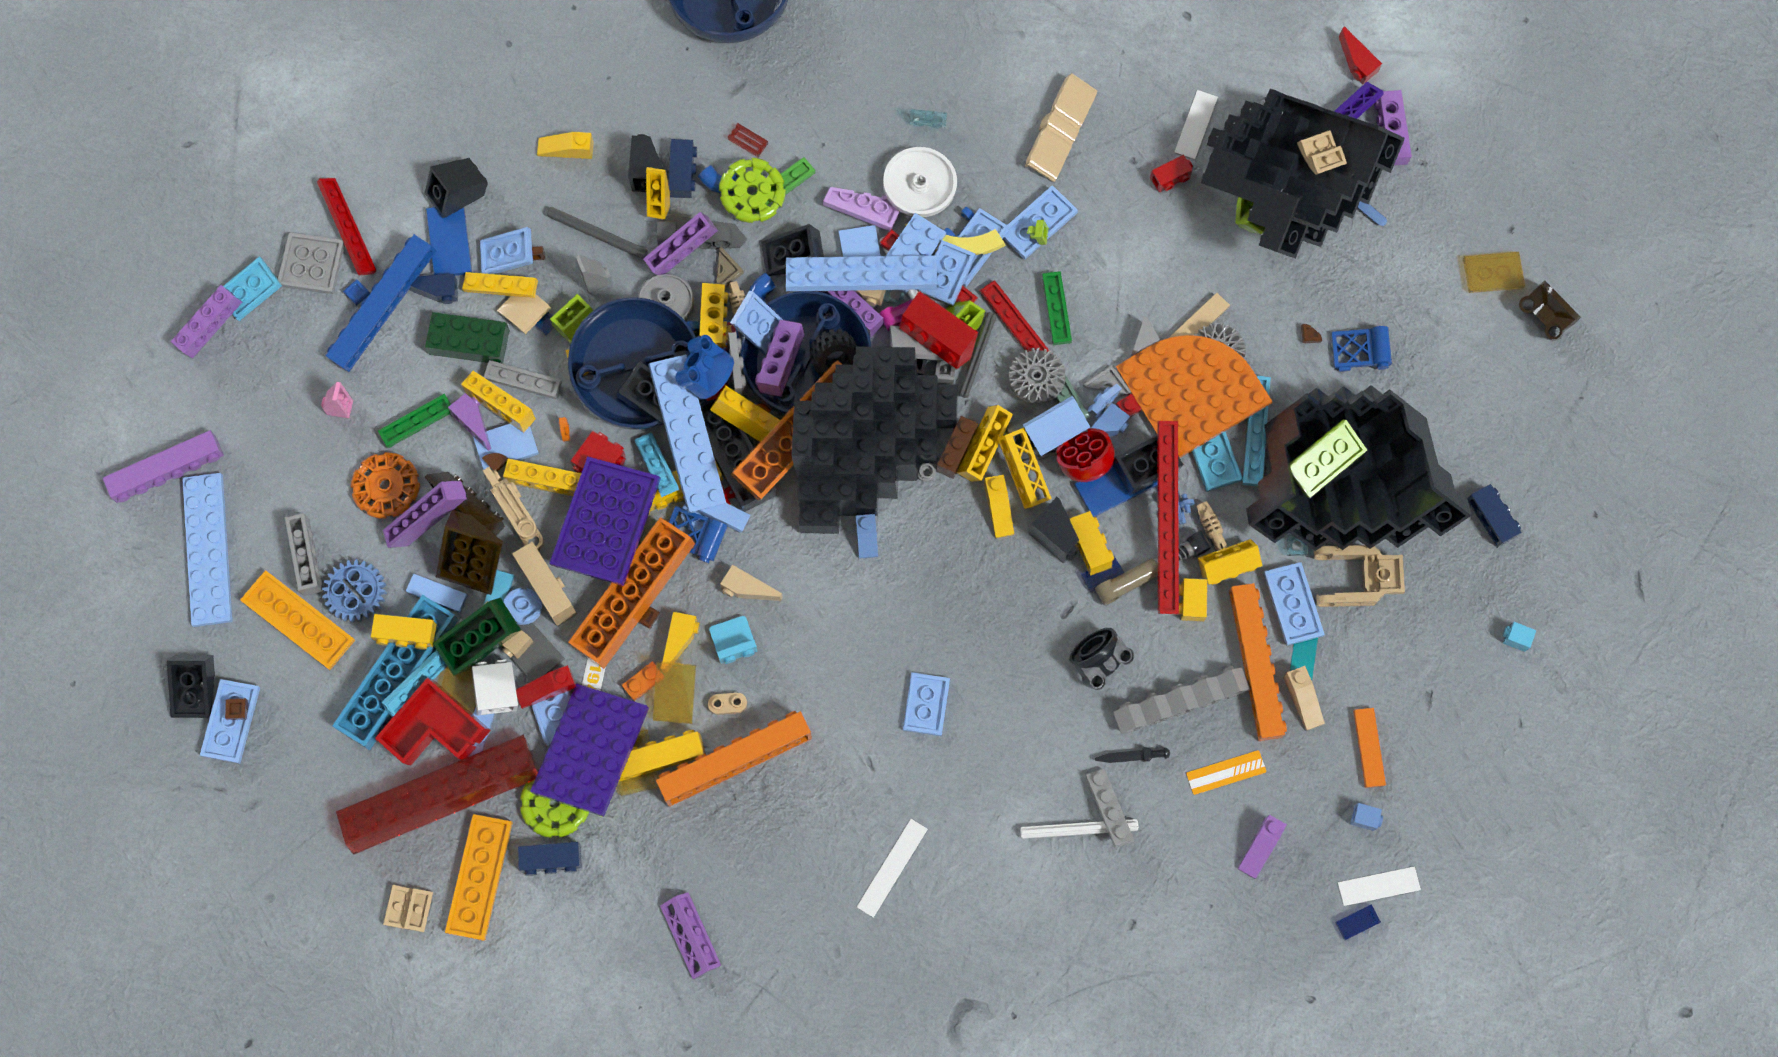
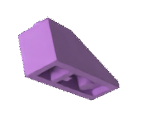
M465 393L448 408L452 416L489 451L491 445L483 416L479 409L480 403L475 397L470 398Z
M1268 815L1260 826L1238 870L1256 879L1287 824Z

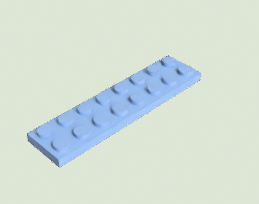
M936 255L786 258V291L937 289Z
M687 355L652 362L648 366L688 513L725 504L726 500L698 396L686 387L679 386L676 382V373L684 369V363L687 359Z
M215 473L184 477L183 495L191 625L199 627L233 622L223 474Z

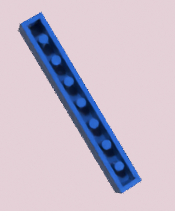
M415 234L406 240L403 250L396 254L392 265L383 272V277L379 283L372 287L371 294L362 301L358 312L351 316L350 323L340 331L339 338L327 350L326 357L350 372L411 287L410 285L421 274L437 252L430 244Z

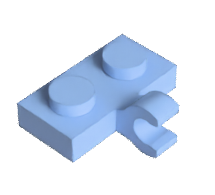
M1118 384L1111 388L1108 386L1103 393L1100 392L1093 400L1095 403L1088 408V411L1093 410L1097 414L1095 417L1099 418L1104 413L1106 406L1114 401L1122 388Z

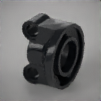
M1103 628L1080 641L1071 652L1069 661L1081 675L1082 682L1086 687L1101 690L1106 684V677L1116 671L1120 664L1127 665L1133 661L1134 652L1131 648L1126 647L1114 629ZM1122 651H1124V656L1120 658ZM1096 676V681L1092 684V679Z

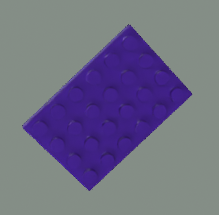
M587 457L549 564L557 568L624 586L661 480L660 476Z
M576 684L577 687L574 688L530 792L604 817L649 707Z

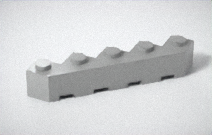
M1231 666L1223 669V673L1216 677L1209 678L1208 675L1197 678V682L1192 685L1182 686V684L1171 687L1172 691L1166 694L1157 695L1152 693L1145 696L1146 700L1140 703L1131 704L1126 702L1119 705L1120 709L1113 713L1121 734L1140 730L1144 726H1152L1166 721L1170 717H1178L1192 712L1194 709L1207 707L1218 703L1220 700L1230 699L1250 690L1243 669H1234Z

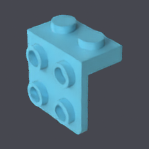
M745 616L711 626L709 629L721 664H729L736 661L737 658L750 657L755 652H758Z

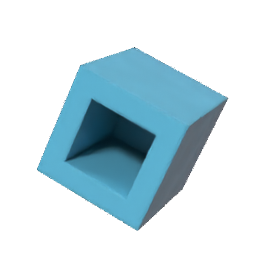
M1513 622L1504 629L1503 637L1505 639L1503 644L1526 652L1531 648L1536 630Z

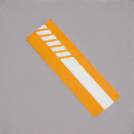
M1257 750L1187 772L1186 775L1192 792L1196 795L1266 773L1267 771L1260 751Z

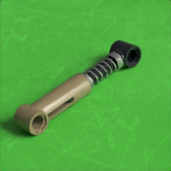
M1202 530L1194 533L1186 539L1184 544H1181V547H1179L1180 561L1183 558L1187 559V556H1200L1212 548ZM1151 558L1116 578L1109 579L1098 585L1095 590L1104 606L1158 577V559Z

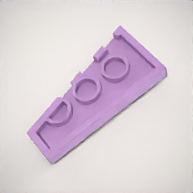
M830 187L823 200V205L888 231L893 228L900 214V211L883 195L882 197L871 196V193L864 192V194L854 193L853 190Z

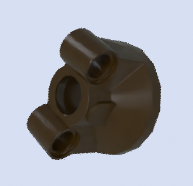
M1545 280L1530 295L1524 296L1519 302V307L1524 313H1534L1547 326L1545 334L1554 341L1561 339L1564 332L1581 318ZM1527 300H1532L1534 304L1530 310L1523 308V304ZM1552 327L1559 328L1558 336H1550L1549 331Z

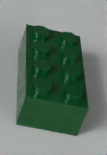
M432 312L425 348L429 355L488 363L490 360L503 364L510 329L506 322Z
M500 597L488 601L433 642V645L453 676L466 672L522 630Z

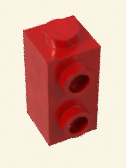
M1183 154L1152 170L1150 179L1159 193L1163 190L1169 191L1175 184L1179 182L1185 183L1190 179L1193 165Z

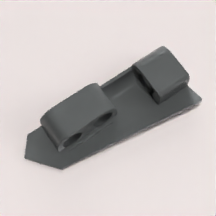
M669 214L666 215L665 219L658 218V246L692 218ZM712 221L718 231L698 248H741L747 241V238L735 224Z

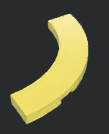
M996 229L975 237L945 235L943 241L973 252L976 255L988 254L1006 246Z

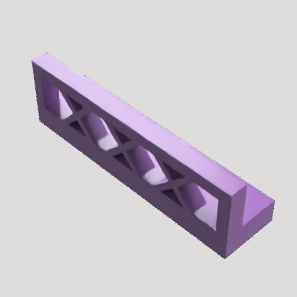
M688 892L675 896L660 905L692 979L722 966ZM673 905L674 915L671 914L668 906ZM678 923L683 927V934L678 930ZM687 942L690 943L692 947L691 952H689L686 948ZM695 960L698 961L701 970L698 972L694 966Z

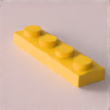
M466 272L462 290L469 293L535 298L538 280L533 277Z

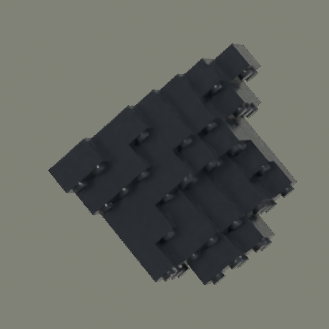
M1270 88L1265 97L1264 105L1245 100L1240 116L1229 114L1223 130L1212 129L1208 137L1207 146L1214 149L1209 157L1201 183L1254 202L1247 221L1265 227L1260 237L1259 246L1296 259L1303 241L1321 247L1328 230L1337 233L1344 216L1353 219L1359 202L1369 205L1382 170L1389 173L1392 172L1405 138L1381 126L1325 109ZM1331 131L1336 147L1341 146L1347 164L1316 175L1305 161L1297 142Z
M856 347L853 365H836L835 373H833V383H815L812 401H794L792 460L798 478L797 500L800 507L799 529L801 533L839 534L840 516L870 514L878 516L879 498L898 499V481H917L918 463H937L938 428H955L957 425L958 387L957 385L938 384V375H918L915 347Z
M1370 385L1364 391L1362 390L1355 395L1346 387H1342L1337 392L1328 396L1320 389L1315 388L1264 425L1272 472L1258 482L1260 499L1246 508L1249 526L1273 543H1276L1290 533L1314 551L1329 541L1344 550L1357 540L1371 549L1384 539L1398 548L1428 527L1439 536H1442L1472 516L1468 500L1455 490L1451 474L1438 464L1427 418L1390 389L1382 394ZM1342 420H1347L1367 451L1313 496L1307 498L1292 477L1290 463Z

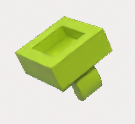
M1037 220L1036 227L1028 226L1027 234H1030V238L1036 239L1039 245H1046L1049 227L1044 220Z

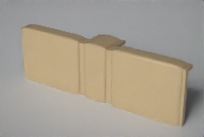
M1072 73L1065 78L1052 105L1051 112L1041 121L1040 132L1027 157L1025 167L1029 166L1052 182H1055L1096 97V89Z

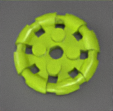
M751 158V160L740 159L728 167L729 170L723 173L719 183V191H721L720 200L726 211L736 216V219L746 223H753V221L763 222L777 214V209L781 208L784 203L786 190L783 188V177L776 167H771L769 162L759 158ZM752 167L753 171H748L746 173V168ZM763 171L769 174L767 178L761 175ZM734 174L739 177L736 182L732 179ZM771 186H776V191H771ZM755 187L757 194L749 195L747 189ZM734 190V196H730L728 191ZM768 200L773 203L770 207L766 205ZM737 204H739L741 207H743V209H741V210L737 209V208H736ZM757 208H758V212H759V213H758V214H752V210H751V209H757Z
M536 772L529 783L526 782L520 795V800H522L520 812L526 825H530L535 833L548 838H552V836L564 837L578 830L577 827L582 822H585L589 812L562 803L559 807L553 808L550 805V799L532 794L530 791L538 774ZM530 800H535L536 807H530ZM572 814L577 816L572 822L568 820ZM539 815L544 819L540 823L535 820ZM552 822H559V828H553Z

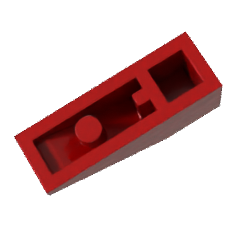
M1344 26L1339 34V40L1348 67L1354 79L1365 84L1379 72L1382 63Z
M567 665L518 688L516 694L521 709L573 690L577 686L571 669Z

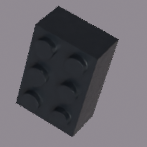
M1157 436L1114 458L1113 467L1130 496L1158 482ZM1178 456V471H1179L1184 464H1183V462L1181 461L1180 457Z

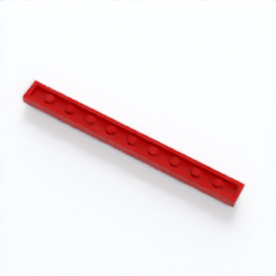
M1158 421V614H1179L1178 421Z

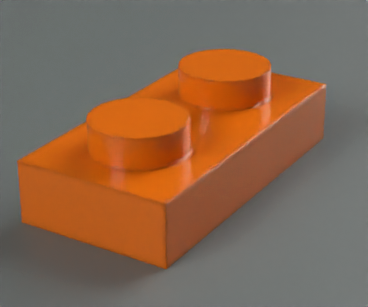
M652 661L622 684V687L633 701H636L663 680L665 676Z

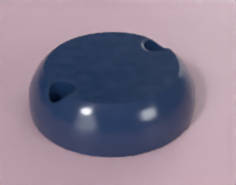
M789 0L668 1L677 19L695 35L713 42L738 43L753 39L770 29L783 14Z
M793 292L777 297L767 303L784 321L801 323L804 331L803 340L782 396L785 395L784 398L781 399V396L759 392L756 376L761 372L762 360L766 356L744 335L741 343L742 370L747 384L760 402L772 411L785 416L794 406V401H799L820 378L810 358L811 344L813 341L816 342L815 338L818 335L822 336V332L828 333L831 329L834 332L840 329L842 333L846 331L849 336L853 337L857 347H872L871 340L860 316L845 302L821 292ZM833 352L827 357V359H836L843 354V352Z
M638 297L622 298L608 302L595 309L582 321L572 339L568 355V372L574 392L590 413L609 425L630 430L647 429L661 425L658 421L629 406L615 395L639 361L649 367L648 364L682 355H687L688 357L690 355L688 342L696 337L690 326L677 312L660 302ZM677 348L684 349L683 351L675 352ZM585 372H591V373H592V375H588V376H584V377H583V374H584Z

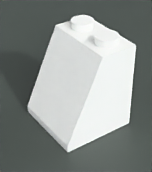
M497 660L495 664L487 665V662L476 663V666L472 667L477 716L517 711L518 701L512 662Z

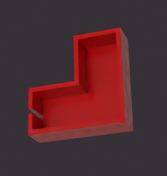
M426 678L375 739L403 764L411 766L434 738L458 759L465 761L476 749L474 744H480L491 730L435 680Z

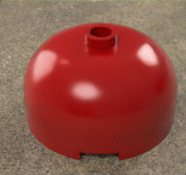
M1088 428V432L1080 433L1058 446L1056 450L1057 462L1065 476L1076 482H1091L1101 478L1110 470L1114 462L1115 450L1109 435L1105 431Z

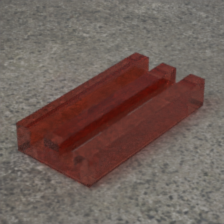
M739 123L736 124V128L728 136L729 141L758 158L768 145L766 139ZM735 136L740 137L741 139L745 140L747 143L752 144L753 146L757 147L759 150L757 151L756 149L752 148L751 146L747 145L746 143H744V142L740 141L739 139L735 138Z

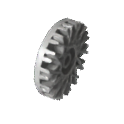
M673 274L656 275L647 280L639 291L638 298L660 302L677 312L685 321L692 314L691 311H693L694 304L692 289L679 276Z
M1209 324L1207 327L1203 326L1202 330L1199 329L1196 335L1194 334V336L1207 337L1224 343L1244 359L1246 357L1243 337L1235 328H1231L1228 324Z
M1032 348V351L1027 352L1025 350V353L1021 352L1018 358L1015 357V361L1012 362L1010 367L1009 383L1014 394L1021 400L1031 404L1047 403L1056 398L1062 391L1065 384V368L1060 358H1057L1056 354L1054 356L1050 350L1047 352L1046 349L1041 351L1039 348L1036 350Z

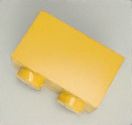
M1184 578L1182 584H1179V596H1181L1179 614L1181 615V620L1204 622L1207 617V580Z

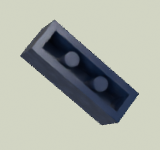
M671 139L668 184L671 198H692V191L695 192L696 181L693 180V174L696 175L697 171L696 163H694V158H697V147L694 146L693 140Z
M1491 484L1476 491L1467 498L1468 503L1497 548L1522 533L1520 524L1512 518L1509 507L1503 504L1498 490L1493 488Z
M579 842L518 847L519 871L525 873V876H534L540 871H545V874H556L557 870H565V873L577 872L578 868H582L581 844Z

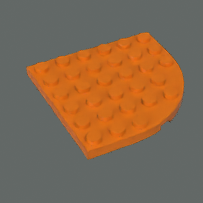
M1185 335L1167 338L1152 344L1116 366L1156 433L1158 421H1178V456L1180 458L1273 403L1247 361L1229 346L1207 337Z

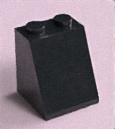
M645 134L632 135L628 178L632 192H646L647 167L663 169L651 137Z
M470 158L431 166L425 195L441 217L446 218L485 196L488 182Z
M1056 496L1031 524L1029 535L1064 564L1067 559L1071 561L1077 554L1079 538L1061 500Z

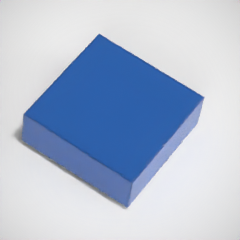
M357 279L343 291L356 306L371 294Z

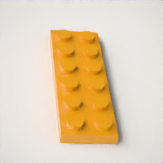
M266 570L240 599L245 605L329 670L334 667L355 642L353 637Z
M473 814L447 920L446 934L482 941L486 940L512 829V821Z

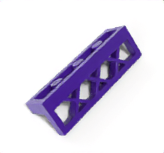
M1366 82L1334 112L1357 119L1381 98L1384 92L1371 83Z

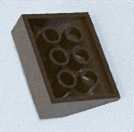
M449 472L432 473L425 476L432 489L440 482L461 481L463 483V480L458 475L454 474L452 476ZM463 486L467 499L453 510L472 516L497 536L505 528L502 522L504 518L496 511L492 513L489 510L490 505L485 500L481 499L479 501L475 497L477 493L471 487L465 488Z
M452 510L444 527L436 578L491 595L503 541L472 516Z

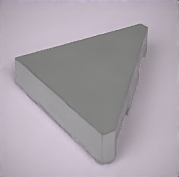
M1112 365L1083 384L1084 388L1104 391L1108 386L1111 388L1118 384L1122 388L1119 394H1132L1127 384Z

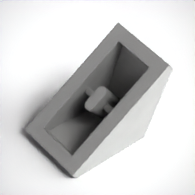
M1144 316L1131 356L1160 341L1148 317Z
M937 360L935 375H938V384L953 385L955 368L944 360Z

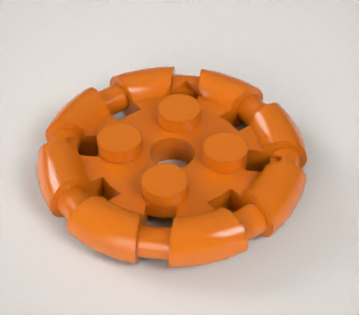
M384 452L381 455H371L361 462V466L358 470H355L352 476L353 500L361 511L365 510L369 516L386 519L387 516H399L407 511L412 501H416L420 490V483L417 478L419 477L418 471L410 460H405L400 454ZM380 462H385V465L379 466ZM397 465L402 466L399 471L395 469ZM367 470H370L372 473L368 477L364 475ZM409 478L410 483L405 484L404 479ZM382 481H390V485L388 488H380V484ZM365 486L366 491H361V487ZM404 493L407 497L402 501L400 498H402ZM370 499L374 501L372 506L368 504ZM391 503V508L385 509L384 504Z

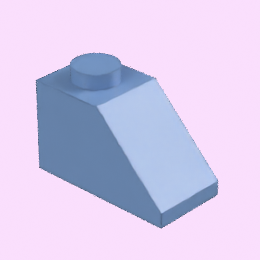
M1111 403L1091 428L1103 430L1109 437L1117 436L1120 431L1124 433L1129 427L1128 421L1130 416Z
M875 514L856 516L859 559L878 557Z

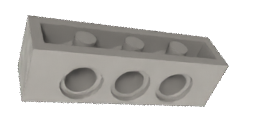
M304 513L285 517L298 591L303 596L323 592L310 519Z

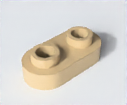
M741 693L716 694L709 699L708 708L715 715L741 713L747 708V699ZM739 699L741 703L734 705V700ZM720 701L721 706L715 707L714 703Z

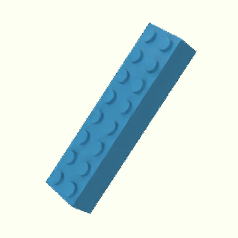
M424 595L420 597L407 616L409 618L434 620L437 624L434 642L451 630L459 620L455 614ZM389 643L332 727L366 749L371 750L377 741L375 739L376 736L392 719V716L389 715L381 702L437 650L434 645L433 647H427V649L415 648V645L398 647L395 645L396 643Z

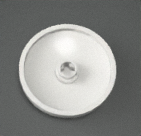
M913 147L899 152L889 161L884 172L883 187L889 202L900 212L909 216H913L916 213L921 217H929L940 213L952 202L957 188V176L951 162L940 152L926 147Z

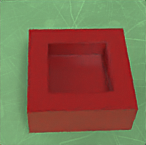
M1133 394L1116 403V406L1128 414L1130 418L1142 411Z

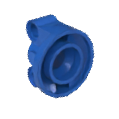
M702 335L688 342L690 355L684 363V369L679 370L675 378L679 386L686 387L700 399H707L716 394L727 382L733 370L734 359L729 353L716 345L710 336Z

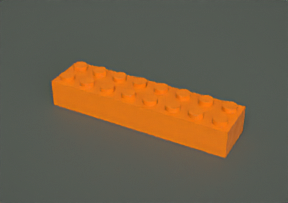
M839 361L833 363L816 383H833V373H835L836 365L842 364ZM815 384L799 401H812V392H815ZM794 406L730 473L757 500H761L794 465L792 460Z
M660 517L636 549L624 586L611 583L568 643L575 650L604 669L695 545L692 538Z
M796 711L790 712L781 721H778V719L771 721L767 724L768 727L762 730L760 728L754 729L749 733V736L742 738V736L732 740V744L726 747L721 745L715 748L714 752L709 755L702 754L696 757V761L690 764L685 762L679 765L676 771L671 773L666 771L660 774L656 782L667 805L671 807L811 740V731L801 711L798 713Z

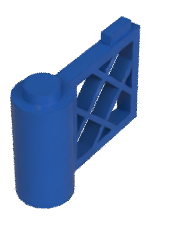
M1387 326L1332 332L1335 369H1339V372L1350 371L1353 367L1374 366L1378 370L1388 369L1392 364L1389 328ZM1358 335H1366V342L1362 346L1354 340ZM1344 336L1349 341L1342 347L1337 343L1336 337ZM1351 342L1359 348L1354 355L1346 350ZM1363 351L1368 355V361L1361 362L1356 356ZM1342 352L1350 357L1347 363L1338 362V357Z
M675 506L669 523L675 524V527L679 530L681 527L689 524L693 533L688 536H694L696 540L695 547L691 549L690 553L698 555V560L708 564L710 561L714 562L728 525L693 512L688 513V510ZM679 512L684 513L688 521L678 525L676 521ZM698 519L705 521L702 529L695 531L692 522Z

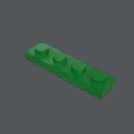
M1061 271L1042 273L1053 345L1072 343Z
M444 393L383 427L378 432L387 448H390L451 414L448 408L451 403Z

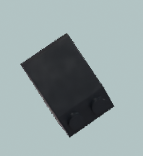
M810 224L761 242L765 270L768 276L786 274V258L824 257L820 231Z
M639 361L615 396L634 409L664 425L650 369Z
M174 655L167 660L171 718H210L215 677L214 655Z

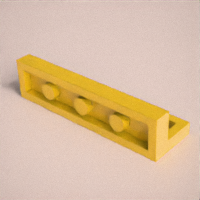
M1025 428L998 437V442L1024 509L1051 500L1052 498ZM1021 435L1023 440L1021 446L1015 444L1013 436ZM1023 452L1029 455L1028 464L1022 462L1021 456ZM1030 470L1036 473L1035 482L1029 480L1028 473ZM1036 488L1042 490L1044 498L1037 500L1035 496Z

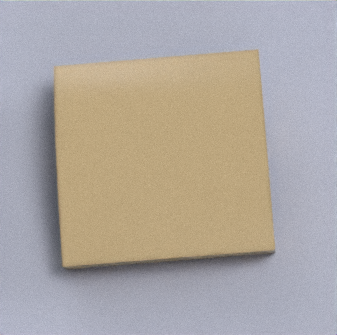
M1331 131L1297 142L1305 161L1316 175L1347 164L1341 146L1336 147Z
M536 294L535 298L511 296L497 312L510 321L515 328L526 334L551 307Z
M392 885L383 925L424 932L433 892Z

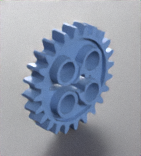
M355 559L354 565H352L347 560V566L340 563L339 570L335 567L333 568L334 575L327 574L331 579L330 581L324 580L328 587L322 588L327 593L322 598L328 600L325 605L330 607L329 611L331 613L335 612L337 618L342 615V620L346 621L349 617V620L353 623L355 617H357L362 622V616L369 619L368 613L376 614L375 607L382 608L378 603L379 601L385 602L381 595L387 594L382 589L386 586V583L381 582L384 577L378 575L380 571L374 569L372 564L367 566V563L363 561L360 565L359 561ZM355 574H360L357 581H352V577ZM343 579L348 580V582L366 600V603H362L360 601V599L343 582ZM340 587H345L342 594H337V590ZM367 588H372V592L369 595H364V591ZM356 600L357 605L354 608H349V604Z

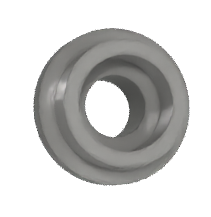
M930 463L920 465L918 468L919 479L924 482L932 481L936 477V468ZM928 470L930 475L925 476L923 472Z

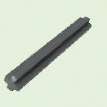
M988 312L985 317L959 390V396L963 398L969 396L996 320L995 313Z

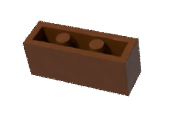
M963 416L960 417L937 464L936 472L952 479L955 478L956 472L978 428L977 422Z

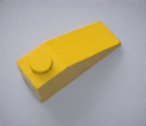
M569 132L541 137L538 140L537 156L592 159L594 145L592 134Z
M647 167V217L665 219L670 209V190L666 170Z
M1004 475L985 478L984 488L995 538L1014 535Z
M673 612L661 666L663 672H668L692 642L694 635L698 634L700 622H697L696 616Z

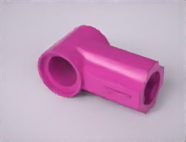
M912 299L899 306L888 307L879 313L883 317V323L888 331L890 326H900L902 315L912 302Z

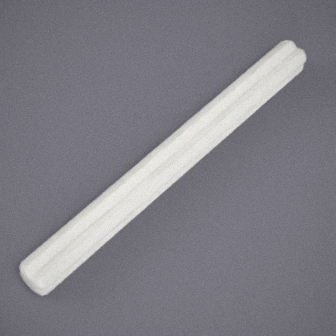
M1136 819L1126 820L1130 831H1138L1139 825ZM1104 821L1021 827L1020 829L1022 839L1108 833Z

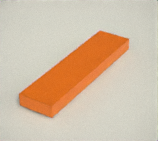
M1374 708L1356 709L1353 713L1365 788L1386 786Z

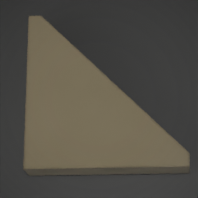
M720 247L716 284H724L726 288L730 285V282H734L744 271Z

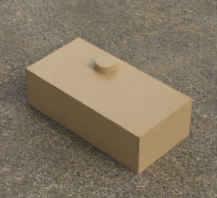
M533 542L512 553L557 626L577 615L571 602L562 590L565 587L559 577H554Z

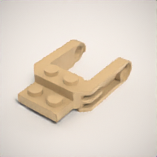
M490 467L484 469L483 472L493 487L491 489L492 494L524 545L529 544V539L537 537L539 538V543L536 545V548L540 551L544 546V539L519 498L522 496L513 482L509 483L506 478L502 480L496 470L492 472Z
M1365 545L1348 546L1344 550L1337 546H1322L1314 551L1315 560H1363L1364 592L1316 595V604L1319 607L1375 606L1385 594L1405 593L1403 555H1382L1375 546L1369 549Z

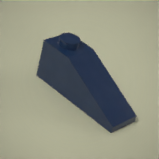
M455 274L418 276L410 285L409 291L439 303L452 304L458 301V280Z

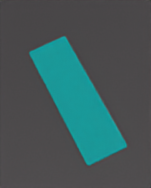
M1318 638L1294 644L1290 671L1305 666L1312 680Z

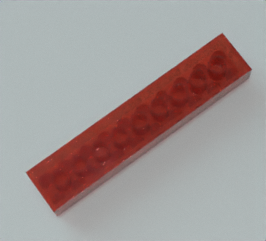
M523 734L338 810L336 814L345 844L354 855L536 779L539 770L530 745Z

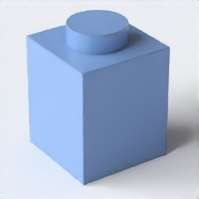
M1358 803L1354 806L1350 825L1374 831L1382 825V809Z

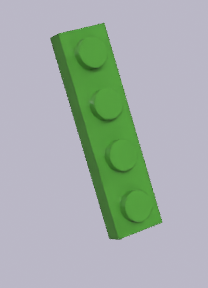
M805 157L781 173L784 180L783 188L786 190V194L816 173ZM771 186V191H776V186ZM769 200L766 203V205L769 207L773 204ZM758 208L753 209L756 214L759 213Z

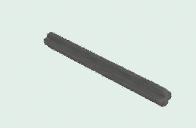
M550 207L547 211L548 217L641 259H644L648 254L647 249L554 207Z

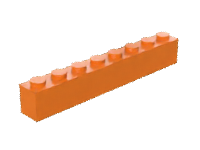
M1254 583L1232 586L1229 590V596L1245 676L1250 686L1248 691L1258 741L1282 738L1285 732H1287L1285 720L1282 721L1281 717L1283 706L1281 701L1278 702L1279 686L1277 682H1274L1275 667L1270 662L1269 657L1271 656V647L1266 643L1265 637L1268 636L1266 626H1263L1262 623L1264 618L1263 609L1259 607L1258 603L1260 593L1258 588H1255Z

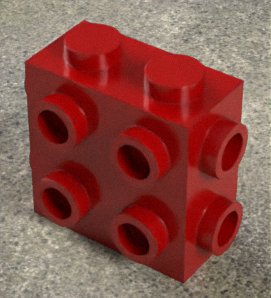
M592 431L571 459L572 469L577 473H582L587 457L623 466L626 460L624 448L616 442L613 444L608 441V437L603 433L599 432L597 434Z

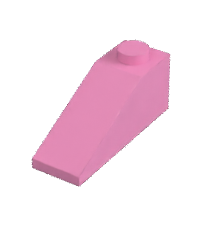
M336 382L327 391L326 397H323L321 406L327 415L349 418L353 399L341 382Z

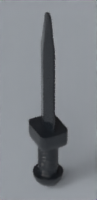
M1145 747L1138 751L1108 753L1096 757L1095 761L1116 763L1143 760V762H1149L1152 758L1164 757L1167 759L1170 756V750L1166 747L1162 750H1151L1149 747Z

